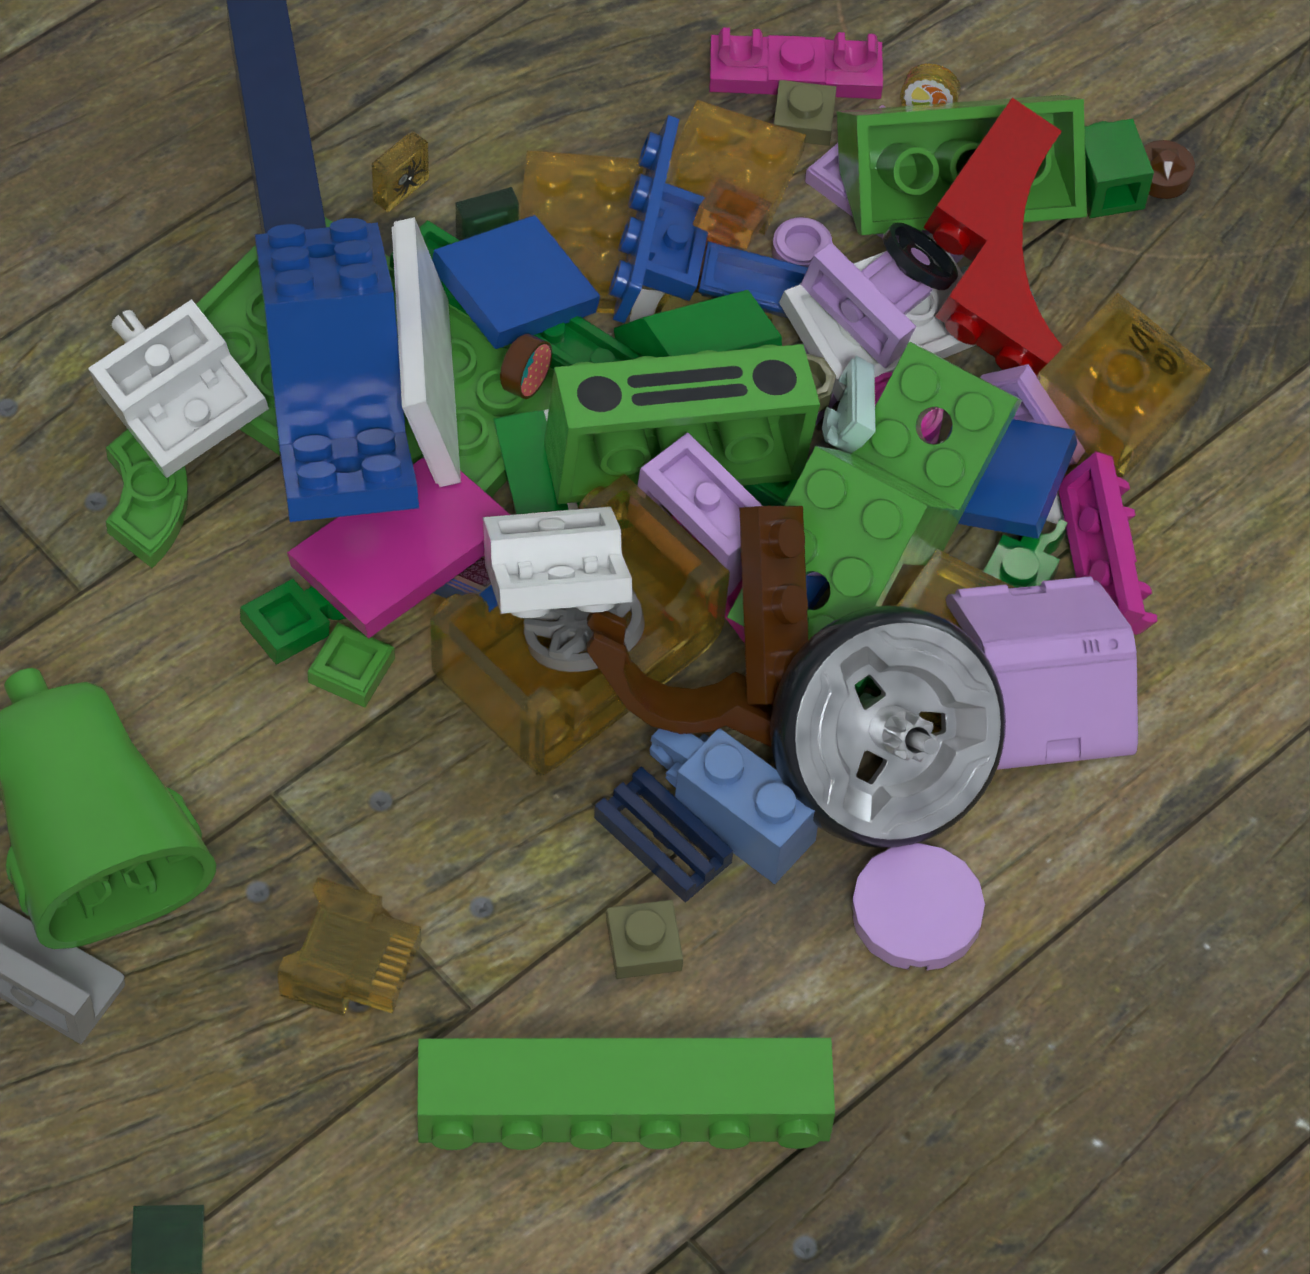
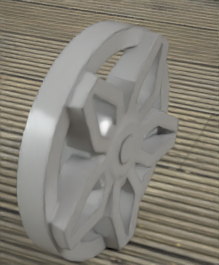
M633 589L632 602L617 603L612 609L608 610L619 617H623L629 610L632 613L631 622L625 631L624 638L628 652L638 643L645 627L641 603ZM576 607L550 609L548 614L541 617L524 618L525 639L533 658L540 664L558 671L581 672L597 669V665L588 653H580L581 651H586L587 643L593 635L592 630L587 625V616L590 612L581 611ZM537 635L552 639L549 649L538 642Z

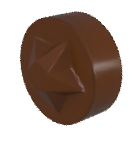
M1157 140L1146 144L1144 148L1154 171L1149 195L1161 199H1170L1186 192L1191 184L1195 169V162L1191 153L1184 146L1169 140Z

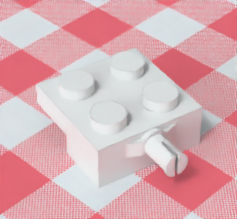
M192 299L148 329H145L132 310L122 312L126 324L117 315L112 322V328L117 331L125 344L88 368L99 393L166 478L269 409L264 395L231 356L225 340Z
M611 507L483 517L485 566L501 614L511 613L520 618H537L548 614L550 609L576 607L584 612L594 613L608 611L617 603L632 602V577L622 556L621 529Z

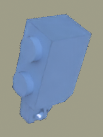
M721 728L717 729L710 737L703 734L700 738H697L691 733L678 734L663 729H658L651 736L650 755L668 770L665 778L676 788L675 797L724 841L736 856L773 884H776L816 841L818 826L813 821L815 810L806 807L796 799L792 789L782 782L775 768Z

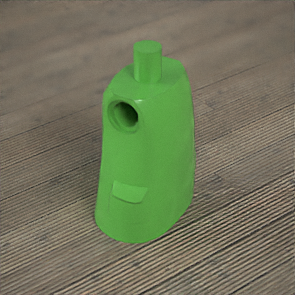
M35 668L23 669L12 674L4 684L5 691L12 705L0 710V799L4 806L11 843L6 860V873L14 887L21 910L30 916L38 941L51 949H66L88 945L164 916L190 902L203 892L216 874V862L202 841L200 827L185 805L183 797L174 790L165 787L131 742L105 690L101 686L89 682L68 684L48 689L41 672Z

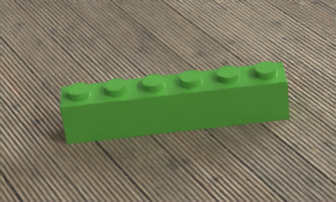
M831 1038L418 1039V1142L432 1143L440 1149L460 1150L470 1147L473 1143H502V1145L510 1149L527 1150L536 1148L543 1142H571L577 1148L588 1150L605 1148L612 1142H640L642 1146L650 1149H669L679 1145L681 1142H709L710 1145L720 1149L741 1148L750 1142H778L786 1148L803 1149L812 1147L819 1141H830L835 1117Z

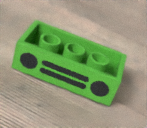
M804 344L786 346L763 345L754 349L722 352L706 350L690 355L657 358L642 356L633 360L604 363L579 362L570 366L554 367L544 446L557 504L636 497L641 467L686 433H689L742 486L798 480L806 465L820 407Z

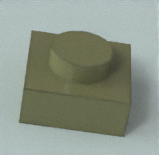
M779 80L772 139L830 146L837 86Z
M673 900L607 908L606 922L616 979L682 971L683 955Z

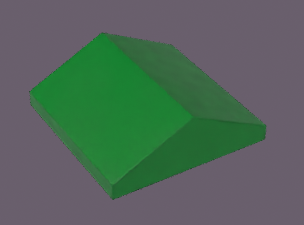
M749 290L642 317L614 328L615 339L642 356L656 358L690 355L706 350L722 352L754 349L763 345L782 346L781 334Z

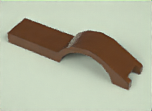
M609 611L589 613L587 625L592 630L593 635L587 643L586 651L630 712L652 727L678 734L712 732L727 726L771 747L770 723L773 704H747L746 676L735 671L719 683L695 689L670 687L646 676L631 660L624 641L626 619Z

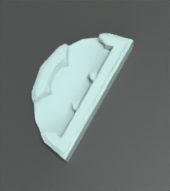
M857 355L854 359L850 360L838 380L847 387L837 411L826 407L822 425L825 442L841 451L849 453L861 448L875 433L874 365Z

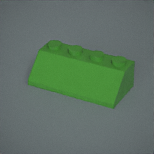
M1064 95L1014 98L1062 131L1036 173L1025 206L1023 222L1087 217L1084 99ZM1011 98L837 111L839 171L858 234H884L893 223L897 222L908 224L920 231L925 230L923 227Z

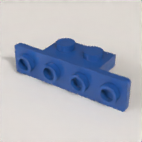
M670 115L667 116L659 134L648 133L638 160V165L647 169L645 175L639 174L634 184L628 208L637 210L636 217H629L619 243L618 251L627 253L626 261L620 260L618 262L608 291V295L617 297L613 320L625 323L643 285L690 301L698 284L715 200L665 183L679 124V119Z

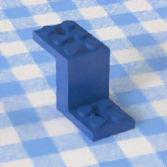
M345 218L332 222L330 227L305 230L300 225L284 224L272 227L268 230V233L255 234L266 320L278 445L289 521L296 522L418 509V487L406 436L404 410L402 408L394 291L378 222L367 223L358 218Z

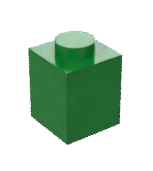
M1133 118L1114 122L1100 121L1085 126L1086 197L1089 219L1145 209L1154 171Z

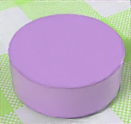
M803 217L789 219L783 222L774 233L772 258L809 267L814 254L832 242L831 234L823 224L816 220Z

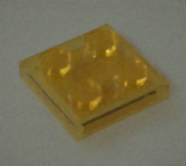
M697 100L673 148L665 183L715 200L711 218L765 235L804 152L806 135Z

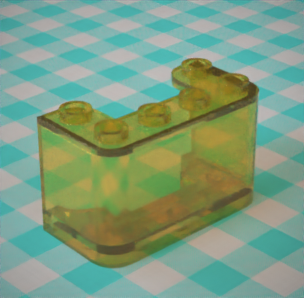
M624 474L608 487L599 486L589 492L581 501L578 509L611 507L621 529L622 556L632 577V589L641 603L645 619L643 634L638 643L629 651L631 660L646 676L665 684L706 652L721 633L725 623L730 571ZM471 592L463 596L454 594L448 597L438 606L433 617L430 619L433 673L536 775L542 776L558 768L630 712L599 668L581 672H565L548 668L537 662L527 646L524 634V618L516 617L511 613L501 614L499 606H496L489 612L487 602L478 593ZM630 610L622 617L626 619V629L632 618ZM537 635L538 642L549 649L552 639Z

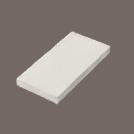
M413 217L394 222V227H392L402 408L435 483H438L439 487L461 483L449 303L416 219Z

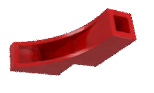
M1012 97L940 200L923 228L933 234L936 243L945 251L954 255H963L972 261L935 317L945 323L947 331L954 338L968 345L976 344L995 357L997 365L1002 370L1029 364L1037 378L1040 379L1063 346L1051 332L1042 317L1029 286L1023 256V221L1025 206L1036 173L1062 131Z

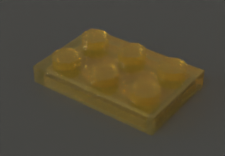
M527 150L520 220L536 215L599 293L600 300L596 312L614 314L617 297L608 295V291L618 262L620 260L626 261L627 253L618 251L629 217L635 218L637 210L628 208V204L639 174H643V167L638 165L639 159Z

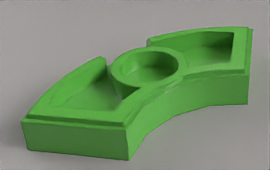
M127 429L106 447L108 461L121 475L124 485L119 505L106 520L107 533L149 567L153 568L172 547L185 520L188 506L187 474L184 466L166 478Z

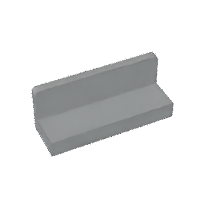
M0 903V998L75 1042L82 1044L124 988V975L77 947L66 949L45 947L38 941L32 922Z

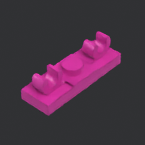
M723 27L719 35H711L709 92L778 95L779 80L837 86L836 97L881 99L883 89L882 42H878L875 34H868L867 41L845 40L844 32H838L834 40H828L825 37L768 35V37H763L760 29H753L752 36L730 35V28Z
M1095 452L1066 475L1059 488L1064 520L1068 522L1066 530L1076 578L1091 576L1093 580H1097L1131 625L1133 633L1138 635L1155 624L1158 619L1156 614L1145 612L1143 600L1152 594V590L1149 585L1138 580L1135 566L1137 560L1128 522L1136 516L1135 510L1124 507L1121 496L1130 489V486L1126 480L1117 477L1113 456Z

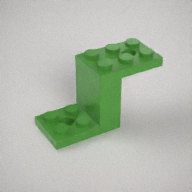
M909 342L875 406V433L861 448L852 453L815 446L785 506H803L806 576L812 572H818L828 580L830 585V597L827 603L819 609L813 610L808 608L807 610L808 639L840 617L865 608L881 606L903 564L936 566L1022 402L1020 398L921 346ZM942 408L952 419V432L947 440L933 445L923 437L921 423L929 411ZM743 587L727 618L744 626Z

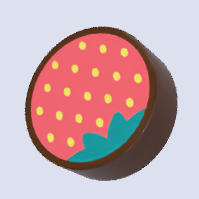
M524 334L518 337L508 349L502 363L500 372L502 388L523 399L531 398L540 389L548 374L552 360L551 344L531 334Z

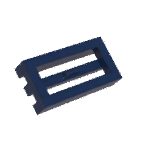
M642 766L632 774V781L627 785L622 782L613 790V797L608 801L603 798L595 805L594 818L685 903L732 863L733 850ZM641 795L645 800H647L658 812H660L671 824H673L710 860L708 861L701 853H699L688 841H686L675 829H673L639 796ZM626 807L653 832V836L667 849H671L695 873L689 877L620 812Z

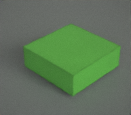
M337 623L308 670V683L362 707H366L395 659V648L375 638L370 637L368 639L363 633Z

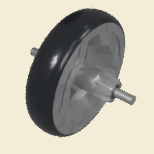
M877 606L858 610L838 618L813 635L800 648L782 676L774 698L770 723L771 749L777 772L783 784L792 789L796 799L806 807L815 810L814 823L822 830L839 839L875 848L900 847L922 842L941 834L960 821L977 804L990 785L1001 759L1006 732V714L1002 690L996 673L982 649L969 635L945 618L925 610L905 606ZM869 675L882 691L881 695L874 697L868 693H863L859 698L855 690V684ZM921 711L941 713L942 730L931 734L933 723L921 718L919 713ZM866 750L883 758V762L868 782L857 778L856 775Z

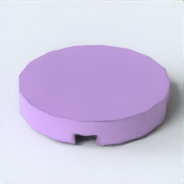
M921 843L891 847L873 857L857 878L852 901L855 930L868 950L891 966L908 970L910 966H927L926 970L940 969L963 957L978 938L985 907L980 882L968 865L943 848Z

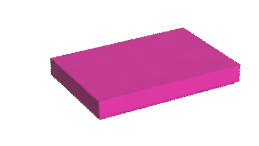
M423 457L413 464L418 487V509L337 517L287 552L291 567L369 639L485 556L483 517L510 515L461 470V483L439 487L438 483H435Z

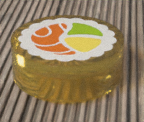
M921 64L913 67L906 74L900 99L903 106L955 103L959 100L961 86L956 75L949 69L937 64Z

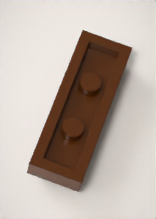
M754 506L739 508L748 705L773 704L777 688L785 670L800 648L809 640L803 506Z

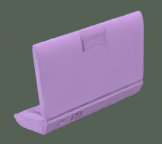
M1089 576L1042 581L1039 586L1008 588L1007 585L957 589L955 594L947 595L946 604L962 630L975 641L990 661L1002 690L1006 714V732L1003 752L997 770L1136 754L1138 745L1137 651L1134 633L1131 625L1097 580H1093Z

